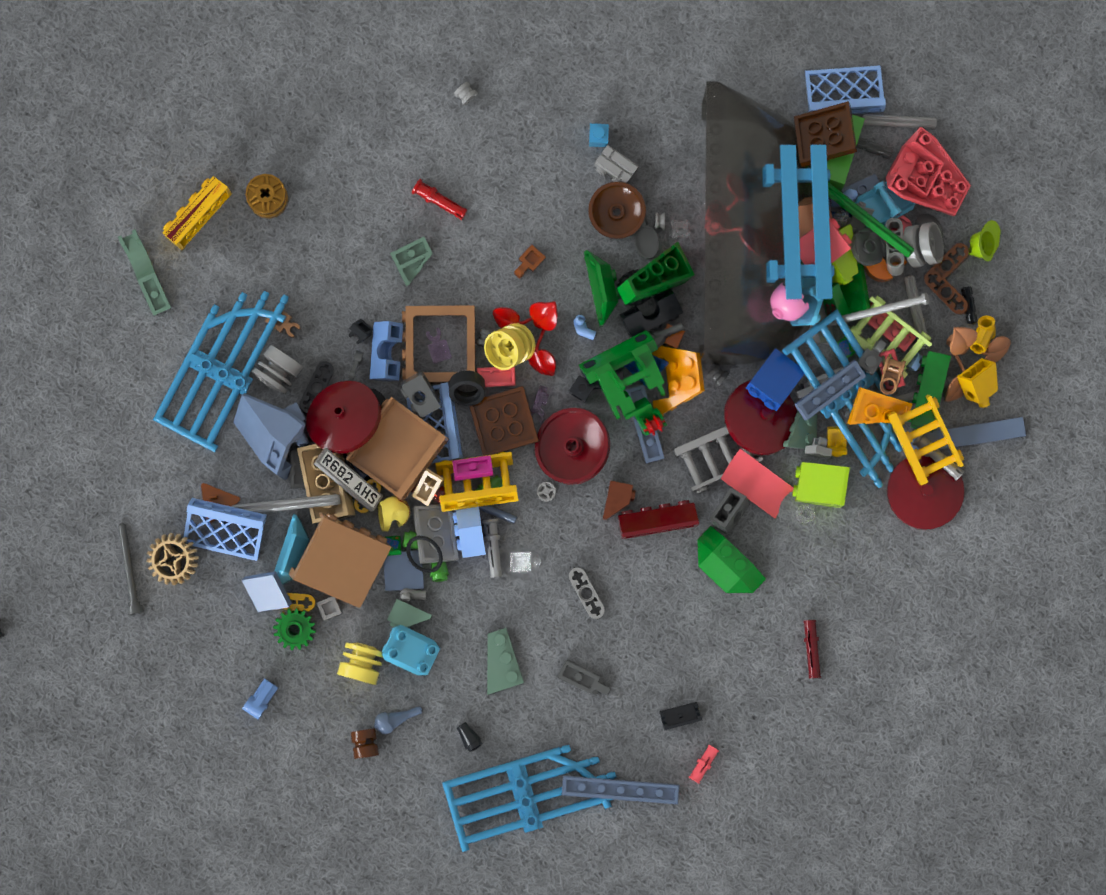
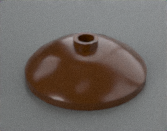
M610 182L601 186L593 194L588 212L593 227L600 234L611 239H623L633 235L641 227L645 219L646 207L642 195L636 188L624 182ZM619 209L621 213L614 215L613 211Z

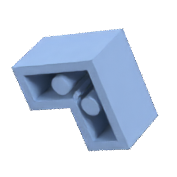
M479 507L459 509L456 512H452L454 524L457 523V525H454L455 536L460 538L456 539L458 551L462 550L463 558L486 555Z

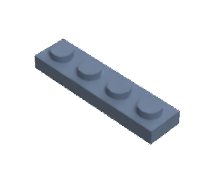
M854 360L794 405L803 419L808 420L865 378L866 375L858 362Z
M644 385L625 390L630 395L633 403L644 397L647 398ZM633 416L645 463L648 464L665 459L657 430L655 431V436L652 433L646 436L642 433L638 422Z

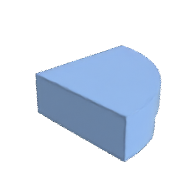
M917 353L906 367L909 370L917 371L920 367L919 360L922 359V356Z

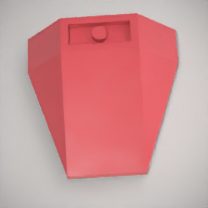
M919 127L901 147L886 175L887 188L902 199L951 216L956 215L971 186L936 137L923 127Z

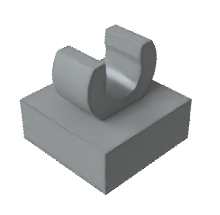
M813 438L812 445L805 447V454L819 458L831 457L832 449L826 448V438Z

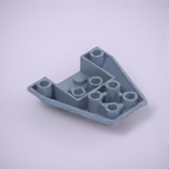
M244 393L241 396L233 423L260 461L276 475L286 480L292 466L286 461L290 445L301 438L305 423L291 412Z

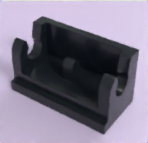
M697 702L659 711L664 730L702 721Z

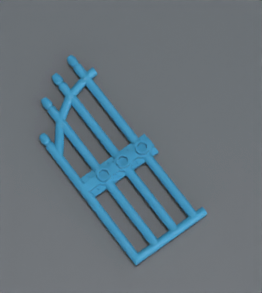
M264 291L255 308L241 309L243 302L247 298V294L242 292L232 311L216 318L215 315L219 311V306L214 304L153 420L216 452L218 445L214 444V441L239 393L246 394L253 381L249 374L277 321L283 323L287 317L281 313L289 297L283 295L273 312L263 309L265 301L269 297V293ZM250 316L226 363L224 364L215 359L236 317ZM258 316L270 318L242 373L232 368ZM225 322L209 354L207 355L198 350L208 330ZM191 367L199 373L172 422L163 417L188 368ZM205 376H208L216 382L189 431L180 426ZM222 385H225L233 390L206 440L197 435V432Z
M838 309L782 349L786 356L792 353L814 389L821 384L798 350V347L806 342L828 378L835 374L812 338L819 331L822 332L842 366L845 367L850 363L827 325L835 320L857 356L860 358L864 352ZM863 370L866 375L865 378L820 411L826 419L832 416L863 465L860 474L863 477L869 474L874 484L880 488L883 486V483L878 478L874 466L881 460L889 472L894 470L893 464L885 453L889 440L895 450L898 452L903 450L893 432L891 423H879L884 431L880 444L867 424H858L876 452L869 461L838 413V410L845 405L851 412L854 404L852 400L856 398L859 387L868 389L875 383L881 394H884L880 390L881 378L877 371L870 375Z
M564 745L561 748L557 747L442 782L459 843L462 852L470 850L468 844L522 827L525 833L543 828L542 821L601 803L604 808L612 807L610 801L615 799L591 798L539 814L536 803L562 795V787L534 795L531 784L572 771H577L587 778L613 780L616 778L615 772L595 777L586 767L598 764L600 762L599 757H592L579 762L561 756L562 753L565 754L571 751L570 745ZM545 759L565 765L529 777L525 765ZM507 771L509 783L454 798L452 787ZM512 790L515 798L514 802L460 818L457 806ZM518 809L521 820L469 836L465 835L463 828L465 824Z

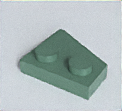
M425 237L390 253L406 286L412 282L433 254Z
M797 411L795 421L789 430L791 432L788 441H784L783 447L805 449L806 446L812 445L813 438H817V413L810 419L804 420L799 411Z

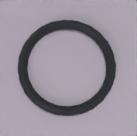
M415 536L409 540L406 546V553L409 561L416 569L425 573H431L441 567L443 555L435 541L426 536ZM426 540L436 548L439 561L434 568H422L412 559L410 547L414 541Z

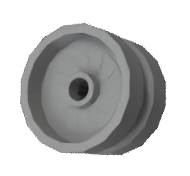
M935 222L924 223L921 227L919 225H912L905 228L903 240L914 248L911 256L906 257L912 267L924 266L926 262L930 265L942 262L944 256L943 239L940 229Z

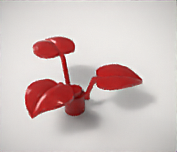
M556 302L533 303L529 309L531 317L524 321H519V314L510 308H495L492 314L500 328L511 323L524 325L532 320L535 327L542 328L535 346V352L528 361L537 372L547 376H554L556 360L549 351L539 350V345L545 331H551L557 325L558 313Z

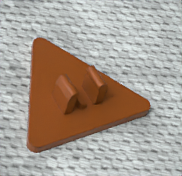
M205 483L201 484L202 498L205 501L226 506L236 505L240 501V498ZM216 519L210 520V524L214 522Z

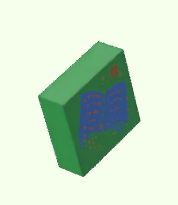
M846 337L837 342L847 359L856 353Z
M401 536L385 537L391 546L387 556L401 555Z

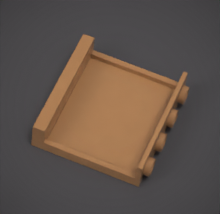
M390 397L389 400L386 399L381 405V420L373 437L359 449L346 453V460L404 501L421 479L425 470L429 468L443 449L449 438Z
M320 512L319 515L322 519L296 568H291L289 575L297 582L360 608L391 546L387 542L388 539L379 534L373 536L371 531L363 527L357 529L353 523L347 520L342 522L337 520V516L329 512L327 514Z

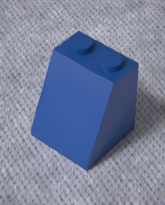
M775 348L749 382L746 389L751 396L762 400L766 407L777 411L803 377L804 372L798 364Z

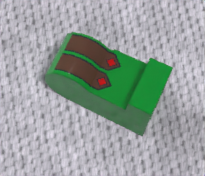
M832 283L833 298L823 299L826 315H830L836 309H838L841 316L848 313V306L839 283Z

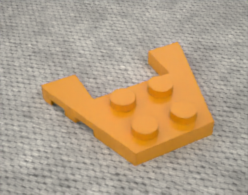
M660 346L658 350L652 352L653 356L665 359L669 363L666 366L669 398L653 400V409L657 408L662 416L668 411L676 409L683 402H687L705 391L700 353Z

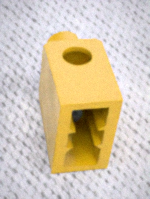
M981 358L957 376L967 400L978 403L981 408L990 405L989 397L998 390L996 362Z

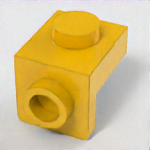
M827 427V448L832 449L831 456L833 457L847 455V440L839 427Z

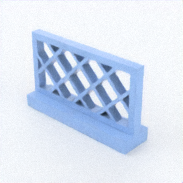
M881 66L805 71L808 112L847 101L851 105L852 114L884 112L886 101L883 92ZM869 71H877V78L874 82L865 77ZM849 73H856L860 78L853 83L846 77ZM831 74H836L841 78L836 85L827 79ZM817 75L822 81L815 86L810 82V76ZM862 79L870 85L865 92L856 86ZM842 81L851 86L846 93L838 88ZM824 82L832 87L827 94L819 89ZM873 87L879 92V97L872 98L867 93ZM855 89L861 96L858 99H853L848 94ZM836 90L842 95V98L834 101L829 96ZM815 92L824 97L820 102H812V95Z
M449 382L432 386L434 390L439 389V399L442 402V407L439 409L442 410L443 416L437 421L430 416L432 414L430 413L426 415L424 421L426 422L430 418L437 423L434 427L436 430L439 426L445 429V436L449 438L447 444H445V447L448 448L449 456L440 457L437 455V459H434L432 464L443 460L463 459L455 402L449 397ZM421 391L416 392L422 395L423 398L425 397V395ZM407 398V407L411 412H413L410 406L412 403L410 399Z
M191 498L187 506L188 513L184 537H188L189 533L195 530L200 539L196 541L188 539L187 544L193 542L194 547L255 561L258 560L266 514ZM192 514L199 515L203 521L196 525L191 519ZM217 519L221 526L214 529L209 521ZM231 523L237 524L241 530L233 534L228 525ZM204 524L211 531L205 536L199 530V527ZM251 527L259 529L258 535L253 538L247 532V529ZM223 528L230 535L224 540L217 533ZM242 532L248 539L243 544L236 538ZM214 535L219 543L212 545L206 538ZM232 539L238 547L230 549L225 542ZM251 543L255 548V554L247 553L244 547Z

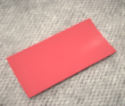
M739 449L721 477V480L745 495L747 499L773 518L777 517L781 502L785 496L793 491L791 485L742 449Z

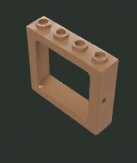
M474 305L406 306V311H402V323H406V330H403L402 342H406V349H402V361H406V368H402V380H406L417 373L414 371L413 319L415 316H466V371L475 372ZM424 372L430 384L449 382L450 378L457 373Z

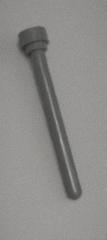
M121 523L118 529L130 598L127 611L128 615L144 613L143 605H140V601L137 599L126 525Z

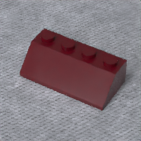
M689 500L679 501L677 506H671L670 503L659 505V509L652 510L650 506L640 508V512L633 513L632 510L622 511L621 515H618L621 539L691 528L699 525L695 504L690 503Z

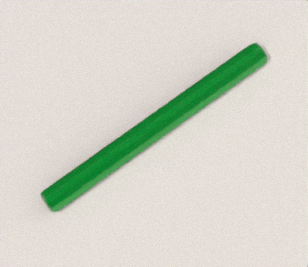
M828 182V197L904 256H911L914 252L912 246Z

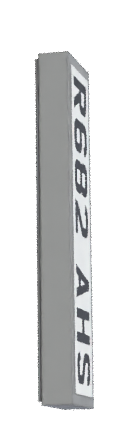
M327 448L323 449L314 462V465L370 512L375 510L383 495Z

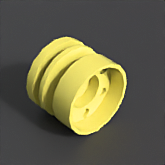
M511 323L489 334L485 340L484 350L488 361L495 368L508 370L530 359L535 352L536 345L533 334L525 325Z
M346 643L345 647L353 649L352 654L343 652L342 655L350 658V662H340L337 674L376 685L379 672L373 670L372 666L382 665V662L374 660L375 656L383 658L382 652L375 647L365 644Z

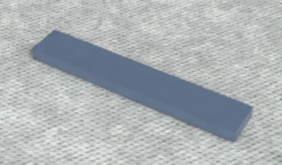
M1023 417L947 429L955 448L1026 436ZM941 430L925 433V436L932 443L944 438ZM947 444V445H945V446H943V447H941V448H938V449H939V450L949 449V446H948V444ZM911 445L913 450L919 449L917 446Z
M563 776L562 795L678 804L679 785Z

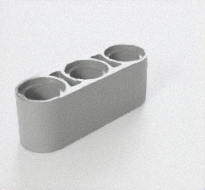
M898 218L887 220L885 226L888 229L897 228V231L892 232L903 239L902 221ZM886 242L887 270L889 274L898 276L904 271V255L897 249L891 248V245ZM894 262L900 263L897 266L892 265Z

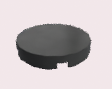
M870 228L861 229L853 235L851 250L859 263L864 266H873L882 261L886 254L884 239Z

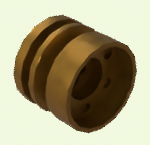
M257 175L250 180L246 187L247 203L253 212L261 218L271 219L278 217L288 205L287 190L280 179L274 175ZM263 192H265V193H268V192H269V195H270V196H269L268 198H267L266 196L264 197V196L262 195V193H263Z

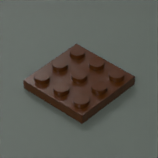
M849 101L794 116L799 160L802 167L811 165L810 145H826L827 160L857 152Z
M524 386L484 397L478 404L469 406L483 456L498 454L539 442Z

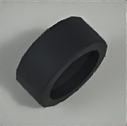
M468 370L457 372L450 378L449 397L453 402L458 405L472 406L483 400L485 396V380L482 375ZM469 384L478 389L472 392H463L458 390L457 387Z

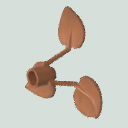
M954 327L953 334L948 337L946 344L950 347V352L955 356L961 371L964 372L965 368L958 355H964L970 348L969 346L975 343L977 332L967 327ZM1006 336L997 337L989 344L987 351L982 354L986 355V360L997 362L1007 353L1011 340ZM957 376L952 380L944 398L945 402L956 400L964 395Z

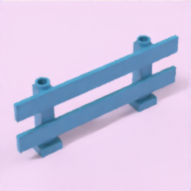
M780 145L781 169H774V164H766L762 168L763 187H771L774 183L781 182L784 265H778L777 260L768 261L766 263L767 283H775L778 278H785L786 299H802L801 278H816V299L833 298L832 277L834 276V266L831 265L828 198L830 170H827L826 145H810L811 169H797L796 145ZM797 182H812L815 264L801 265Z

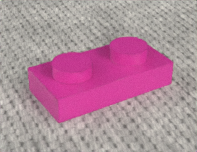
M491 455L452 461L455 481L493 476Z

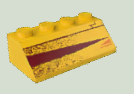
M214 176L211 179L207 178L202 183V189L198 193L192 194L187 206L181 207L176 213L177 217L173 221H169L163 228L164 231L162 233L180 250L184 249L232 195L229 188Z

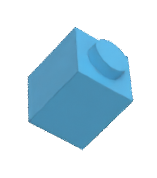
M590 123L589 147H606L608 145L609 124Z

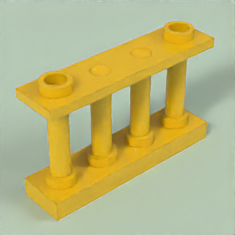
M931 395L925 396L928 403L907 413L897 415L893 411L887 414L916 479L921 486L928 483L926 477H929L930 473L956 462L957 466H964L962 463L964 457L960 449L956 450L939 414L938 408H940L936 397L932 398ZM932 410L935 421L911 432L904 431L902 426L905 424L904 422ZM940 427L944 438L918 450H913L910 444L913 442V439ZM948 444L952 455L927 467H921L918 460L922 456Z
M500 452L491 455L492 468L500 467L503 486L498 488H491L490 476L482 477L483 490L472 491L471 479L463 480L464 492L454 494L451 474L454 473L452 462L454 460H443L435 463L437 475H443L445 495L439 496L442 512L518 501L516 485H510L508 465H513L512 452Z

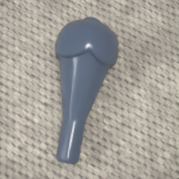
M418 706L408 711L382 712L376 716L374 728L381 734H389L407 719L421 714L422 708Z

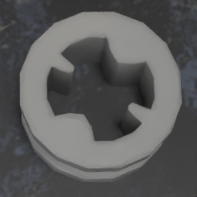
M655 212V230L658 228L665 230V213L659 215L658 212Z

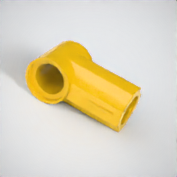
M985 315L978 319L977 339L973 345L969 346L974 353L982 354L986 352L990 341L996 336L995 319L992 316Z

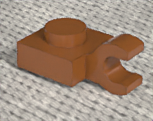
M531 245L519 258L522 264L514 271V274L520 279L528 269L534 272L546 257Z

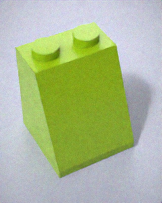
M851 224L838 228L842 235L846 233L852 240L853 229ZM851 249L831 263L834 266L832 283H839V286L853 280L852 276L858 273L857 260L853 256Z
M801 462L800 466H796L795 477L798 478V483L793 486L792 496L795 497L797 502L841 508L845 504L850 467Z

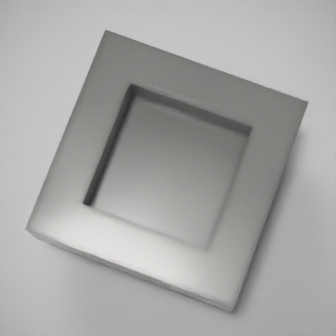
M335 597L317 602L323 621L342 614Z

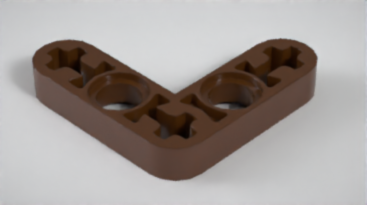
M963 243L954 245L943 256L942 262L935 264L924 277L926 285L954 313L959 315L965 314L968 311L969 303L946 279L970 255V249ZM957 248H965L963 251L965 255H959L956 258L959 262L956 264L949 256L952 254L955 257L958 253ZM945 260L952 262V268L949 271L942 269V263ZM937 274L936 280L939 283H942V281L945 282L938 288L937 291L935 290V288H937L938 286L934 282L929 283V281L931 280L929 278L930 275L935 276ZM945 287H949L952 290V294L948 298H944L941 294L942 289ZM956 294L958 297L955 299L960 303L964 302L963 310H956L957 305L953 301L951 304L948 303Z

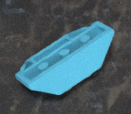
M295 514L292 516L274 570L282 585L293 580L289 572L292 567H297L310 542V538L299 516Z

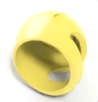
M391 496L379 502L378 516L381 530L388 532L394 520H396L399 527L408 521L410 507L407 501Z

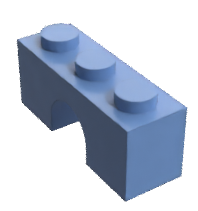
M392 321L374 322L370 379L399 381L400 361L392 359L391 350L396 343H402V323Z

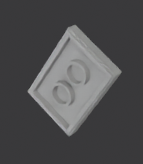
M441 504L414 506L413 514L416 536H426L435 541L442 551L443 562L458 561L452 511L442 512ZM417 540L420 564L438 562L439 555L436 548L426 540Z

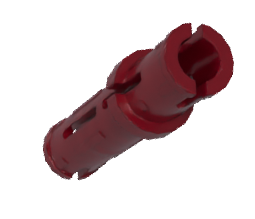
M816 620L803 621L805 628L804 642H806L809 679L821 678L817 643L819 637H817Z

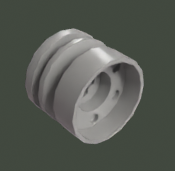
M270 345L263 354L269 363L265 364L259 361L257 364L264 370L261 372L254 368L252 372L259 381L272 390L286 394L288 390L281 384L285 383L291 387L292 383L286 377L290 375L297 378L303 366L276 347Z

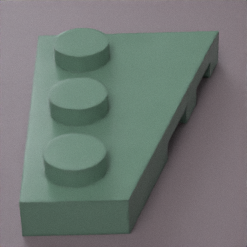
M506 628L488 633L487 695L524 683Z

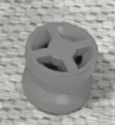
M465 82L454 92V95L461 99L463 105H467L478 94L476 90L470 87L469 82Z
M543 482L537 488V496L542 501H551L556 495V488L550 482Z

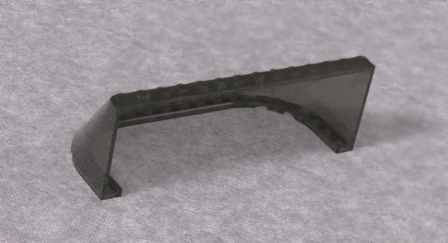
M707 81L701 102V120H706L704 345H699L701 364L746 365L768 359L775 348L781 352L782 349L798 337L804 326H792L790 321L778 319L772 313L773 310L770 305L771 294L780 283H783V286H785V278H778L775 283H767L766 263L768 261L777 260L778 265H784L781 182L774 183L771 187H763L762 168L766 164H774V169H781L780 145H796L797 169H811V165L802 167L800 164L796 129L790 121L778 112L720 82ZM797 182L798 203L804 198L812 197V182Z

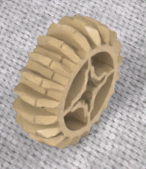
M169 533L168 537L164 534L161 536V539H155L156 544L150 545L154 551L147 552L149 556H152V558L147 559L148 563L152 562V566H149L148 569L155 570L152 576L159 575V582L164 579L166 585L170 581L172 585H177V582L182 584L184 579L189 580L191 578L189 574H195V570L192 567H198L194 560L199 559V556L193 555V553L197 552L196 548L191 549L194 543H186L188 537H184L181 540V534L174 536L173 533ZM171 544L179 546L184 552H177ZM164 547L165 556L163 560L159 561L160 552ZM173 556H180L173 562L170 561L166 563V561L170 560V558H172ZM186 557V565L181 572V561ZM162 566L170 567L175 575L167 573L163 570Z

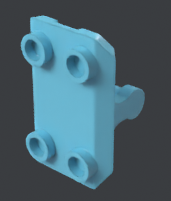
M883 181L876 184L872 190L859 196L855 203L862 201L866 204V208L874 209L872 216L883 225L890 218H898L913 210L916 204L899 197L887 188V182Z
M801 278L802 294L804 296L802 300L805 304L808 302L809 309L798 320L790 321L792 326L815 325L821 319L819 311L823 299H816V278Z
M398 625L392 629L390 637L382 649V655L384 660L413 674L428 675L440 648L434 640L403 625Z

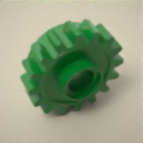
M296 607L295 611L288 608L287 614L282 611L280 613L282 618H276V622L279 624L273 626L274 629L278 630L274 633V636L280 637L277 641L278 643L284 642L283 648L290 645L291 650L295 646L301 650L302 644L307 647L309 645L307 640L312 641L314 639L310 634L316 632V629L312 628L316 623L310 621L312 615L307 616L305 614L306 610L299 612L298 607ZM290 625H298L300 632H291Z

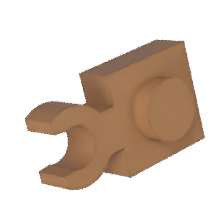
M282 311L281 314L287 317L283 323L277 321L274 328L280 333L285 329L289 337L294 338L295 336L291 333V329L295 327L300 330L301 327L297 323H290L292 317ZM267 318L265 322L268 323L270 318Z

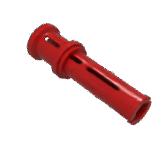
M422 179L417 181L411 192L412 194L416 193L423 197L427 203L432 202L460 220L463 219L468 211L467 209L441 195L435 187H430L423 183Z

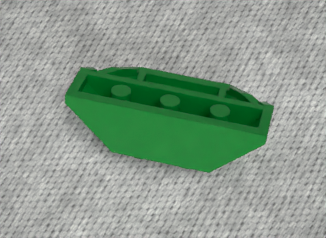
M586 250L584 251V258L600 328L605 325L618 305V299L621 298L614 285V281H617L615 269L611 270L610 264Z
M712 526L697 539L698 567L725 593H753L766 580L754 564Z

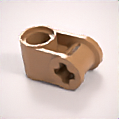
M887 356L880 382V390L884 394L890 395L897 390L906 361H897ZM887 380L892 381L894 389H885L884 382Z

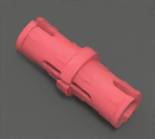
M708 745L701 759L698 758V764L689 778L699 784L707 769L710 770V765L719 750Z

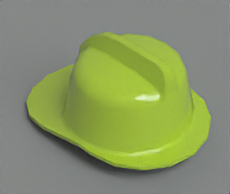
M988 221L980 232L971 236L969 248L971 256L983 258L987 262L991 261L1000 241L1001 230L996 221Z

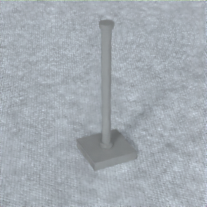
M922 293L918 297L842 315L845 322H850L922 303L927 305L930 303L927 293ZM821 305L819 311L821 315L820 321L827 317L826 307ZM835 320L829 325H827L833 337L834 332L832 326L838 325ZM821 331L812 337L816 344L829 345Z

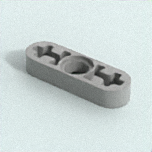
M581 568L572 569L569 573V580L586 612L593 619L601 618L605 609L588 576ZM575 571L583 574L581 576L583 583L585 580L588 582V584L581 586L579 589L576 587V585H580L578 580L572 579L574 576L573 572ZM582 589H591V598L584 599L581 596ZM595 597L597 599L594 602L595 606L601 607L600 615L598 616L591 614V604L588 606L585 604V602H590Z

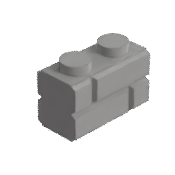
M609 145L605 147L594 164L595 170L602 176L607 174L612 178L611 182H624L627 184L639 168L638 165Z

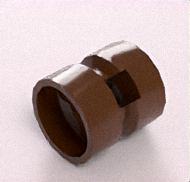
M375 728L351 732V740L355 744L353 748L354 759L379 755L378 745L374 743L377 739Z

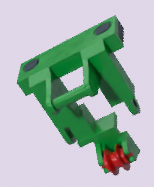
M647 330L579 364V368L590 384L598 380L616 419L620 418L619 411L616 408L618 406L626 420L633 416L635 417L643 434L647 436L652 433L655 436L656 430L663 432L662 427L667 425L660 411L657 408L653 409L646 397L633 403L627 391L623 392L626 386L643 379L649 390L657 387L661 396L666 395L662 384L665 383L652 355V352L658 350L654 338ZM635 361L639 372L621 380L615 370Z

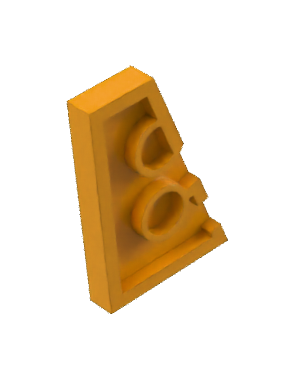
M859 387L847 424L890 423L887 416L888 413L894 411L897 415H902L911 411L913 404Z

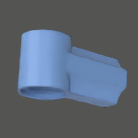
M264 679L242 709L259 720L278 687Z

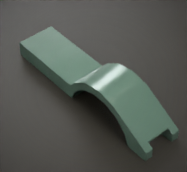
M136 229L132 230L133 234L124 238L118 236V239L133 267L137 281L154 316L170 309L171 306Z

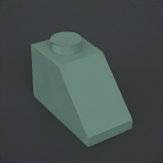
M397 599L387 620L391 621L390 626L392 627L403 625L408 628L430 620L433 615Z

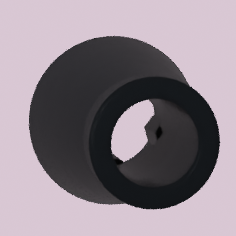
M466 722L457 727L463 745L469 752L476 750L482 745L481 738Z

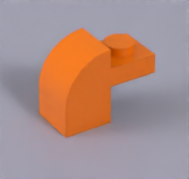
M884 258L878 264L864 266L867 275L875 281L888 282L893 278L887 270ZM898 262L892 263V265H894V266H897V265L900 264V263H898Z

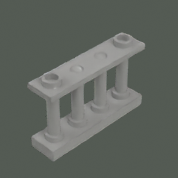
M726 426L673 450L676 457L681 456L687 464L696 485L691 487L692 492L697 491L698 494L707 490L708 485L721 480L723 475H720L708 448L710 447V442L716 440L720 444L728 465L733 459L732 452L726 441V435H729ZM697 448L699 451H702L713 476L712 479L705 482L702 481L691 457V451ZM743 449L744 452L755 459L753 453ZM760 457L755 460L760 463L763 461V458Z

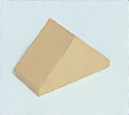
M426 469L412 497L429 506L444 478Z

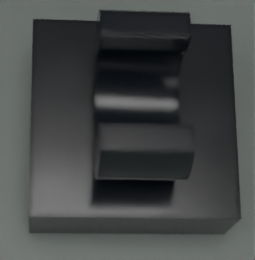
M362 319L354 322L349 328L351 330L349 333L350 338L355 334L359 337L356 342L357 344L373 334V329Z

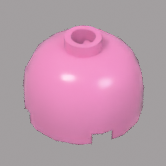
M780 283L771 294L770 305L773 310L772 313L778 319L795 321L802 317L809 309L808 302L805 304L802 299H786L783 283Z

